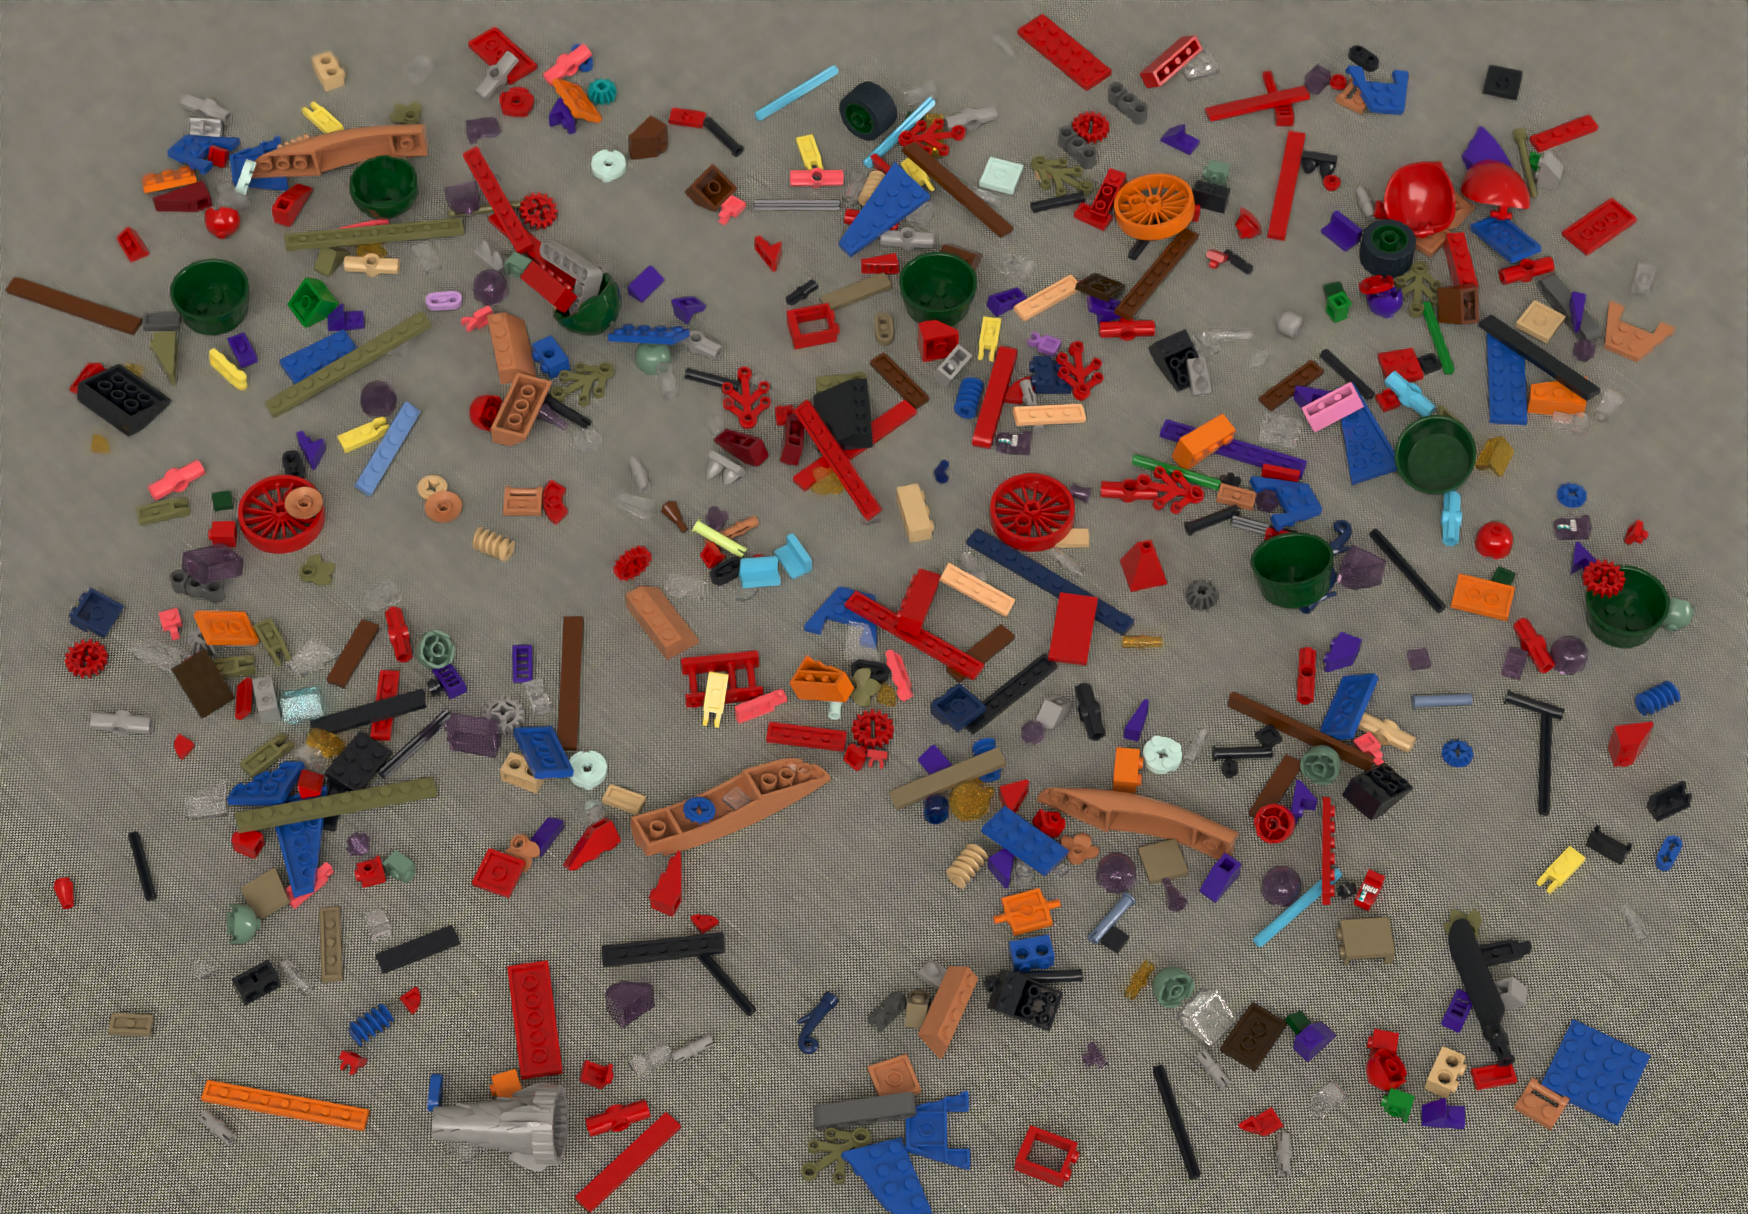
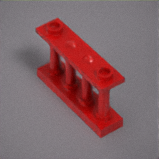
M758 650L681 658L682 675H688L690 694H685L686 708L704 706L706 692L698 693L696 674L709 673V671H727L729 689L726 690L724 704L746 702L763 695V686H756L754 668L759 667ZM735 670H747L749 687L737 688Z

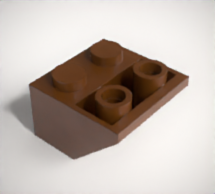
M1471 283L1437 287L1438 323L1459 325L1479 323V298L1476 285Z

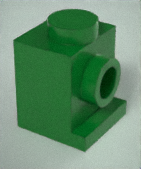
M1343 291L1327 297L1325 312L1335 324L1347 319L1348 310L1352 306V302Z
M1391 1088L1389 1095L1384 1094L1381 1106L1385 1107L1384 1112L1393 1117L1404 1118L1403 1122L1407 1123L1415 1096Z

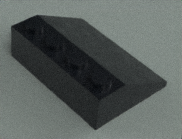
M121 364L112 366L78 383L77 401L128 437L142 431L171 403L170 398Z
M867 378L847 380L813 395L814 408L843 450L873 448Z

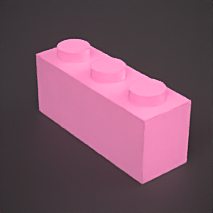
M1349 382L1302 407V410L1313 431L1317 432L1363 408L1364 405L1352 382Z

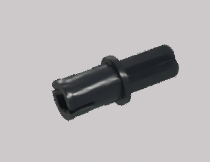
M810 279L804 285L798 286L794 292L786 296L787 304L792 306L801 299H806L808 294L818 289L816 281Z

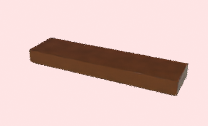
M885 352L870 360V366L915 409L929 402L930 397Z
M1310 360L1260 396L1259 402L1272 412L1294 396L1296 386L1307 387L1322 376L1324 370L1314 361Z
M363 619L360 621L326 678L327 683L345 689L380 630L379 625Z
M1001 624L969 649L966 654L985 664L1015 640V635ZM950 667L946 668V672L958 683L967 678Z
M1287 754L1284 756L1249 810V816L1255 818L1256 813L1261 807L1280 803L1300 772L1301 761Z

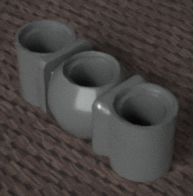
M1111 83L1108 87V102L1117 107L1121 113L1128 114L1127 117L1133 123L1138 125L1144 124L1147 120V104L1137 99L1134 94L1127 92L1128 90L1121 83Z
M1071 126L1060 127L1058 132L1059 147L1067 151L1071 157L1077 158L1076 161L1080 163L1082 168L1087 170L1093 169L1096 165V149L1087 144L1084 138L1079 137L1078 133L1074 132Z
M181 569L174 570L170 574L173 591L177 594H189L193 598L203 597L204 600H209L212 603H220L225 598L223 585L219 579H211L209 577L206 579V577L198 574L191 576L190 572L186 573Z

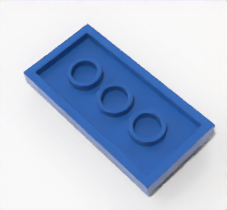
M1488 217L1470 224V230L1511 264L1541 252V245L1508 219L1502 221Z
M624 324L623 327L616 328L608 334V341L674 345L689 337L690 331L689 329H682V326L666 328L665 325L650 327V325L644 324L634 327V324Z
M343 329L280 359L279 363L295 385L355 350L357 347Z
M1372 673L1343 676L1319 731L1337 740L1353 739L1379 679L1377 675Z
M552 726L514 728L513 735L535 779L573 777L574 769Z
M1006 806L985 823L981 829L983 834L1045 877L1069 852L1068 849Z

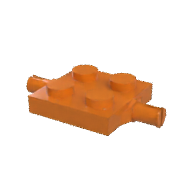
M1040 888L1001 898L1004 914L993 916V921L995 925L1006 921L1011 927L1013 935L1017 936L1052 926L1053 921L1050 916V909L1061 907L1059 898L1047 902Z

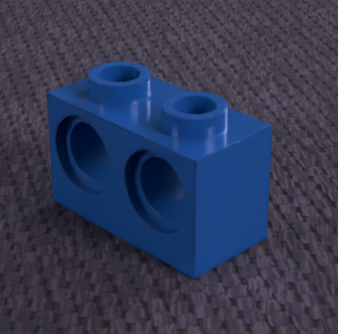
M1049 935L1009 942L1008 952L1013 972H1019V970L1028 972L1032 969H1047L1050 966H1054L1055 955ZM1039 952H1044L1045 955H1040V954H1038V953H1039ZM1018 956H1025L1026 958L1021 959Z

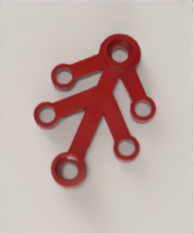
M941 118L935 119L928 129L927 123L924 120H919L911 131L901 132L898 142L903 147L916 142L932 155L931 147L919 143L923 141L938 149L941 156H947L949 154V146L936 140L953 138L955 141H961L965 138L966 129L962 125H956L952 128V131L934 133L936 130H941L944 127V121Z
M1075 341L1068 348L1069 354L1074 357L1075 367L1068 361V355L1060 352L1056 357V362L1063 367H1060L1057 375L1073 388L1074 398L1083 401L1090 396L1091 388L1102 383L1104 376L1100 372H1095L1090 381L1084 382L1085 377L1093 371L1100 369L1102 361L1099 358H1093L1090 365L1083 369L1082 353L1084 345L1080 341ZM1069 373H1071L1076 378V381L1069 376Z
M746 366L739 368L737 371V379H740L742 384V396L733 389L731 383H723L722 393L731 397L723 400V408L739 418V424L744 429H752L757 424V416L770 407L771 400L769 397H762L760 404L752 411L751 405L763 394L769 392L770 385L766 381L760 382L758 389L750 396L749 381L752 378V371ZM734 400L743 406V411L734 405Z
M1157 466L1153 471V476L1157 479H1162L1165 484L1152 482L1151 478L1146 474H1140L1135 480V487L1140 491L1152 489L1167 493L1161 498H1156L1152 503L1153 508L1158 511L1162 510L1165 504L1176 496L1184 497L1179 502H1173L1170 506V511L1176 515L1189 503L1199 504L1204 498L1202 488L1191 486L1179 470H1174L1169 477L1162 466ZM1179 482L1183 488H1179L1175 483Z

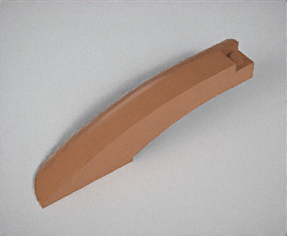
M785 758L742 770L741 774L694 796L707 798L714 804L715 815L713 819L709 820L708 824L702 822L699 825L695 821L691 823L689 818H685V813L683 812L684 804L687 801L685 800L668 807L631 817L633 839L636 846L642 848L646 857L657 853L667 856L677 853L678 850L684 851L734 833L788 807L828 783L831 777L820 766L814 763L813 765L804 763L803 759ZM698 807L697 812L701 815V809Z

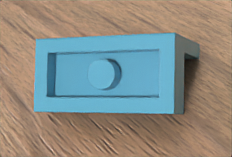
M793 533L787 535V545L776 549L774 555L778 557L779 562L791 579H795L812 571V559Z
M767 556L740 559L739 578L742 588L780 585L781 579L777 570L778 557Z

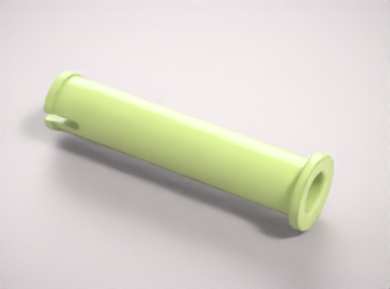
M700 519L697 520L691 531H695L740 558L744 554L738 550L742 552L747 550L746 547L700 522Z

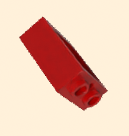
M829 303L786 311V322L794 349L837 342V334H840L839 325L834 322L835 313L833 309H830ZM826 319L829 330L801 335L798 323Z
M1030 1125L1016 1157L1014 1170L1062 1188L1064 1182H1069L1072 1174L1070 1167L1072 1163L1076 1164L1080 1152L1077 1151L1078 1143ZM1036 1140L1068 1152L1060 1172L1028 1161Z

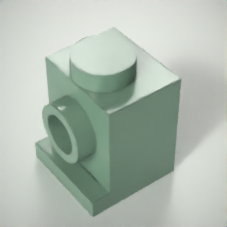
M1209 160L1208 166H1205L1203 170V177H1206L1205 182L1220 184L1226 187L1230 164Z
M514 251L504 263L506 275L512 274L514 277L520 278L532 260Z
M397 850L382 863L384 873L387 876L390 874L395 880H401L403 883L410 882L415 876L414 862Z

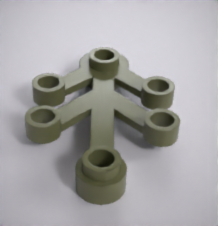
M1037 155L1031 160V167L1038 171L1040 175V187L1042 189L1048 190L1051 187L1052 182L1048 179L1047 172L1052 175L1056 186L1055 195L1057 197L1064 196L1067 192L1062 181L1078 189V192L1082 190L1084 196L1091 193L1093 185L1090 181L1082 180L1078 182L1067 176L1072 175L1075 178H1080L1083 173V169L1080 166L1066 168L1068 164L1067 159L1047 160L1042 155Z
M1424 261L1414 262L1411 266V271L1397 277L1394 284L1396 288H1401L1403 300L1406 295L1414 291L1413 303L1409 307V314L1413 318L1421 317L1424 312V305L1421 303V292L1430 299L1429 302L1432 306L1437 307V301L1433 300H1437V294H1435L1437 293V287H1442V283L1436 281L1428 273L1429 268ZM1415 277V281L1405 287L1406 282ZM1422 279H1425L1431 285L1430 289L1422 282Z
M578 362L575 364L576 373H571L567 370L559 373L561 382L566 383L570 380L577 382L565 388L561 386L553 387L551 389V397L562 402L566 395L583 387L582 393L578 397V403L580 406L586 407L589 405L588 396L592 383L597 379L599 381L597 387L594 388V396L598 399L605 396L604 387L607 379L614 375V367L609 362H602L598 366ZM585 372L593 373L591 375H583Z
M863 1127L856 1128L853 1132L839 1131L835 1128L826 1129L825 1139L828 1142H834L837 1139L847 1140L843 1145L819 1142L817 1139L810 1140L808 1142V1151L810 1153L817 1154L819 1151L831 1153L815 1164L812 1162L803 1164L801 1167L802 1178L806 1181L815 1180L818 1172L838 1159L836 1171L833 1174V1182L836 1185L844 1184L846 1181L844 1173L846 1162L841 1157L842 1152L868 1146L871 1143V1133ZM829 1133H834L835 1136H834V1137H829L828 1134H829ZM858 1137H863L864 1140H863V1141H859V1140H857V1138H858ZM816 1144L818 1147L813 1149L810 1146ZM850 1165V1170L854 1173L853 1167ZM810 1171L813 1172V1175L807 1176L806 1173ZM840 1175L843 1179L837 1180L836 1176Z

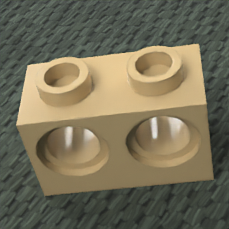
M331 51L311 57L313 70L325 92L345 85L344 78H346L344 69L339 68V61L336 56L333 57Z
M510 752L500 769L501 781L536 794L545 779H535L531 775L532 772L523 754Z
M1442 1046L1424 1089L1446 1099L1449 1098L1451 1092L1455 1094L1459 1082L1456 1080L1459 1075L1463 1076L1467 1067L1464 1064L1466 1056ZM1447 1063H1452L1455 1067H1451ZM1439 1080H1444L1447 1084H1443Z

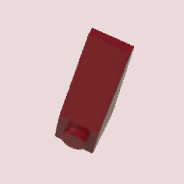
M787 413L779 462L798 466L803 450L804 426L795 414Z
M725 429L714 439L717 445L743 463L758 467L769 457L762 439Z

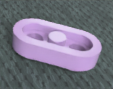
M457 291L433 292L427 295L426 305L432 311L458 309L462 305V296Z

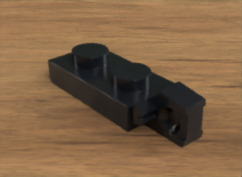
M1508 939L1481 945L1480 949L1489 967L1521 959L1523 955L1531 953L1532 947L1529 941L1518 943L1517 940Z

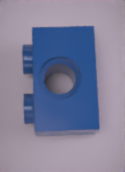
M551 335L532 344L533 352H531L533 360L540 364L542 372L547 374L550 379L558 377L559 373L563 370L570 371L568 357Z

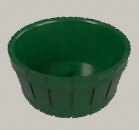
M929 252L911 259L903 267L899 277L900 293L904 300L906 311L915 322L921 323L937 320L951 327L959 323L967 315L976 293L977 278L971 265L961 257L947 252Z
M217 258L199 260L180 270L172 281L170 287L172 303L181 315L184 323L196 333L208 336L228 333L240 325L247 313L249 296L248 278L245 272L233 262Z
M1442 415L1425 416L1409 424L1400 434L1394 452L1395 465L1399 475L1413 489L1428 495H1444L1459 489L1470 477L1476 462L1475 441L1469 430L1458 420L1456 421V419Z
M1291 532L1271 537V539L1269 538L1261 543L1254 550L1250 562L1254 577L1257 579L1260 591L1265 599L1281 608L1297 609L1310 606L1326 595L1331 583L1334 553L1330 544L1319 536L1309 533Z
M1620 565L1619 571H1624L1623 577L1625 582L1622 591H1619L1618 595L1612 593L1611 598H1608L1607 595L1601 598L1600 594L1597 593V595L1593 596L1594 591L1588 592L1586 589V620L1592 633L1600 641L1602 640L1603 643L1616 648H1633L1647 642L1663 624L1669 612L1670 600L1666 588L1654 575L1641 568Z

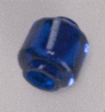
M941 795L927 797L923 805V817L925 820L934 825L945 822L949 816V801Z

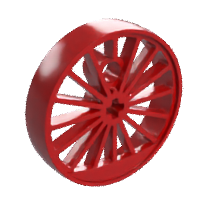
M1026 473L1013 476L998 486L991 498L989 518L994 533L1003 543L1017 550L1039 552L1055 547L1057 543L1069 534L1075 520V505L1070 491L1060 481L1043 474ZM1020 488L1025 502L1013 490ZM1026 489L1034 491L1033 500H1029ZM1037 493L1042 494L1039 501H1036ZM1009 494L1018 504L1003 497ZM1047 497L1051 498L1050 500H1048L1047 502H1045V503L1043 504V502L1045 501V499H1046ZM1057 502L1060 503V504H1062V505H1057V506L1050 507V506L1054 505V504L1057 503ZM998 503H1001L1010 508H1000L996 506ZM1069 511V515L1056 514V512ZM996 514L1011 515V516H1006V517L997 518ZM1053 520L1066 521V522H1065L1064 525H1062V524H1060V523H1058V522H1055V521H1053ZM1013 522L1012 524L1008 525L1007 527H1004V526L1002 525V524H1005V523ZM1032 524L1038 537H1030ZM1047 525L1058 530L1053 532ZM1039 526H1040L1048 535L1042 536V534H1041V532H1040V529H1039Z
M293 475L271 476L252 485L244 493L238 506V521L245 539L253 547L272 554L291 553L308 546L318 537L323 529L325 522L324 503L316 518L298 519L292 517L286 511L285 499L291 491L297 488L310 487L316 489V487L309 481ZM289 488V490L285 492L283 499L281 501L280 489ZM277 489L278 503L273 501L268 491ZM264 494L273 507L257 498ZM254 503L265 510L249 508V506ZM246 514L258 515V517L245 519ZM301 523H307L311 525L309 527H306ZM251 524H258L252 527L251 529L247 526ZM285 525L294 537L286 538ZM291 525L300 529L303 532L297 534ZM282 526L283 539L276 540ZM265 529L261 535L257 534V532ZM274 530L272 538L267 539L266 537Z

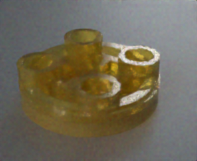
M319 728L310 729L305 741L309 747L319 749L326 758H332L333 755L339 756L346 747L340 738Z
M967 781L960 783L950 794V808L960 821L977 820L987 814L989 810L990 800L988 793L977 782Z

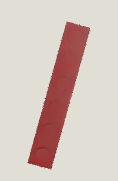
M1323 797L1322 905H1331V897H1335V885H1331V881H1335V869H1331V865H1335V853H1331V849H1335V837H1331V833H1335V821H1331V817H1335V805H1331V797Z

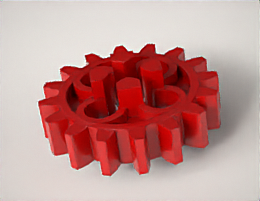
M1085 111V115L1079 113V117H1074L1072 122L1074 132H1077L1079 137L1084 138L1087 144L1090 141L1096 144L1097 140L1102 142L1103 138H1107L1110 129L1109 121H1106V116L1101 117L1100 112L1097 115L1094 111L1091 114ZM1090 121H1093L1092 133L1089 134Z
M538 191L537 195L531 192L530 197L526 195L520 203L522 206L519 208V212L522 213L520 219L525 218L524 224L529 223L530 228L536 226V230H539L540 226H542L545 230L547 225L552 226L553 221L557 218L555 215H557L558 210L554 209L557 203H552L553 198L548 199L547 193L541 196L540 191Z
M638 545L636 549L631 547L630 551L626 550L625 554L620 555V559L615 561L616 565L613 566V573L620 581L625 580L627 582L629 578L633 580L636 575L639 577L640 573L645 572V568L650 566L649 562L652 561V554L645 546L641 547Z
M1596 559L1595 564L1589 562V566H1585L1582 575L1584 580L1583 586H1588V592L1594 591L1593 596L1597 595V593L1600 594L1601 598L1604 595L1611 598L1612 593L1618 595V592L1622 591L1625 582L1623 577L1624 571H1619L1620 565L1615 567L1613 566L1614 561L1609 564L1607 559H1604L1603 562Z
M84 639L81 640V644L75 642V647H69V653H65L66 660L64 661L69 673L72 672L74 677L80 674L81 679L85 675L91 678L93 673L98 676V670L104 671V665L108 664V654L104 645L100 646L99 641L93 643L92 639H89L88 643H85Z
M871 709L870 713L864 710L863 716L858 714L857 720H853V739L858 740L859 746L865 744L866 749L872 746V749L875 750V746L883 748V743L888 745L889 739H893V720L888 719L887 713L881 715V710L877 713H874L873 709ZM872 720L875 721V738H874V739L871 738V721H872Z

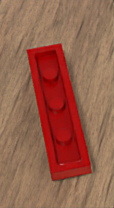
M1588 114L1530 136L1529 142L1540 153L1598 130V125Z
M380 670L376 701L397 696L400 671ZM394 717L372 723L370 737L373 740L391 741Z
M769 722L766 742L844 752L847 731Z

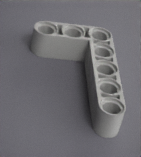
M543 242L541 244L540 254L544 259L577 279L573 293L578 297L569 308V313L572 315L578 312L579 306L588 298L595 295L598 296L603 277L602 270L561 243Z

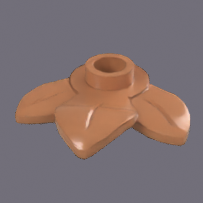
M1079 833L1074 838L1066 835L1061 838V845L1069 850L1068 860L1074 865H1080L1086 859H1093L1099 854L1100 849L1091 846V837L1086 833Z
M518 834L511 839V847L504 853L524 860L526 866L523 872L525 873L532 865V858L540 856V849L526 835Z

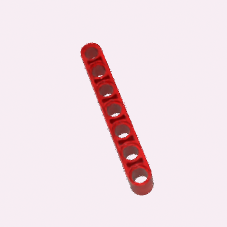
M999 346L974 431L972 446L991 449L1004 405V396L1008 390L1018 354L1017 348Z

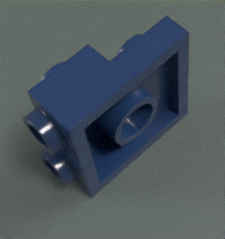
M1033 356L1032 361H1029V372H1032L1030 380L1031 385L1034 386V393L1071 394V386L1057 375L1060 367L1063 366L1056 361H1052L1051 356Z
M90 587L87 593L83 592L78 599L80 603L78 607L74 606L68 616L71 618L69 623L84 632L89 630L105 639L124 606Z
M960 683L950 687L944 695L934 699L931 703V714L943 725L947 723L957 733L986 711V706Z

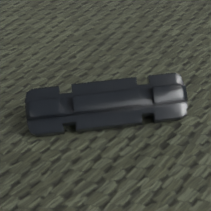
M1229 249L1223 252L1229 255L1227 261H1230L1229 263L1238 269H1243L1245 274L1250 275L1253 272V265L1246 263L1247 261L1238 255H1233V252Z

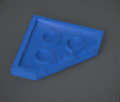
M285 761L279 764L278 769L270 773L266 770L254 776L253 781L245 785L240 783L234 786L227 797L228 804L256 806L283 804L299 779L301 770L305 769L303 761Z

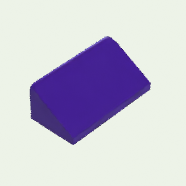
M649 265L628 285V295L643 303L665 279L654 267Z
M934 744L918 758V762L929 775L953 766Z
M547 817L530 841L535 842L539 846L541 857L564 829L563 820Z

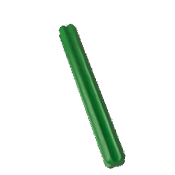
M1425 301L1423 302V315L1444 373L1452 375L1455 368L1430 302Z
M1134 454L1132 458L1133 465L1152 471L1157 466H1162L1169 476L1174 470H1179L1188 482L1214 490H1219L1221 480L1138 454Z

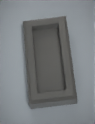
M178 312L144 313V331L180 330L181 315Z

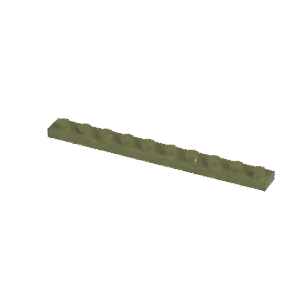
M461 218L288 233L284 234L286 251L458 236L464 235V227Z
M420 311L265 401L264 404L275 419L431 328L432 324L424 312Z
M433 777L236 812L235 820L238 832L244 833L437 797V790Z

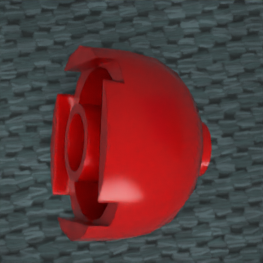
M213 207L205 211V226L218 239H226L235 234L240 226L241 215H238V211L234 209L219 207V210H214Z
M483 394L472 401L469 408V418L476 428L491 432V427L501 408V404H503L500 397Z
M1488 522L1481 526L1477 532L1475 547L1483 557H1493L1494 560L1505 558L1513 547V534L1510 528L1501 522Z
M1269 804L1261 807L1254 819L1256 833L1264 842L1270 844L1282 843L1288 840L1295 830L1293 813L1287 807L1280 804Z
M1380 1048L1368 1058L1365 1066L1368 1082L1382 1091H1390L1391 1088L1396 1089L1406 1082L1404 1077L1407 1075V1070L1401 1059L1396 1054L1392 1056L1388 1053L1390 1050L1387 1048Z

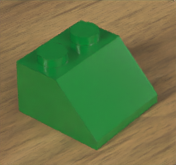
M305 277L287 303L304 328H308L328 318V314L339 304L322 280Z

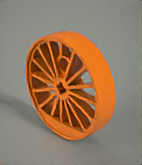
M1164 173L1143 175L1125 184L1117 193L1114 200L1115 218L1119 228L1130 237L1149 241L1165 239L1181 232L1192 221L1195 214L1194 195L1188 183L1177 176ZM1151 188H1159L1157 195H1152ZM1163 188H1169L1167 192L1161 197ZM1147 189L1150 196L1146 197L1141 191ZM1159 217L1164 221V223H1160ZM1154 218H1156L1157 224L1153 225Z

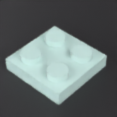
M990 157L980 179L979 186L1013 195L1024 165Z

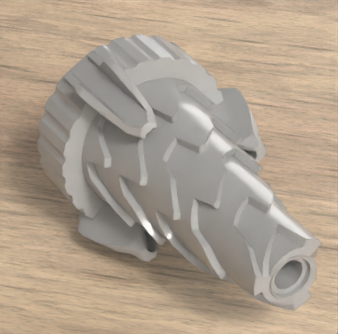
M541 1082L513 1093V1097H497L496 1100H485L478 1103H456L455 1106H434L433 1140L467 1141L469 1145L499 1149L502 1152H512L508 1156L509 1161L537 1172H542L547 1166L561 1164L564 1158L568 1133V1108L563 1085Z

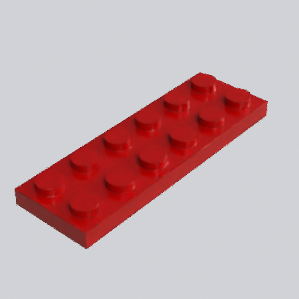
M1044 14L1039 15L1017 31V34L1086 92L1112 75V70Z
M548 960L507 966L521 1080L563 1074Z

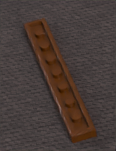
M913 142L903 147L902 152L997 236L1002 238L1013 231L1014 227L920 145Z
M1187 228L1179 232L1115 308L1114 314L1130 321L1199 239V234Z
M16 276L6 288L8 294L133 336L142 324L141 318Z
M564 616L557 736L564 750H577L583 616Z
M1232 691L1229 695L1228 707L1266 725L1272 724L1275 729L1311 746H1329L1338 753L1341 760L1364 771L1372 768L1373 756L1239 693Z

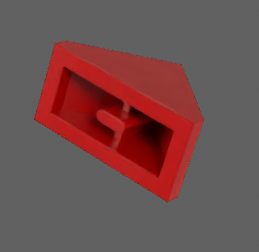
M1025 779L999 786V799L1002 806H1006L1014 813H1017L1029 792L1030 781Z

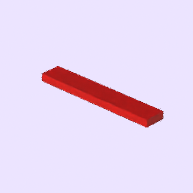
M1299 86L1205 108V113L1210 122L1309 100L1310 94L1305 86Z
M665 1112L575 1196V1200L591 1213L681 1129V1125Z

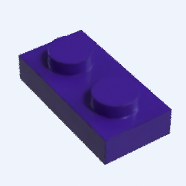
M244 332L227 338L228 344L241 368L258 362L257 356Z

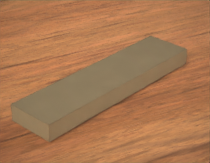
M883 272L820 297L821 304L829 303L830 309L835 311L892 289V284Z
M340 906L319 908L322 983L343 981Z

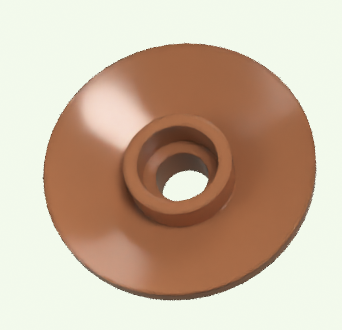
M310 487L297 488L291 491L285 499L286 511L292 517L298 519L315 516L323 506L321 494L316 489Z
M439 491L432 494L426 500L424 506L425 513L434 522H451L460 515L462 501L453 492Z

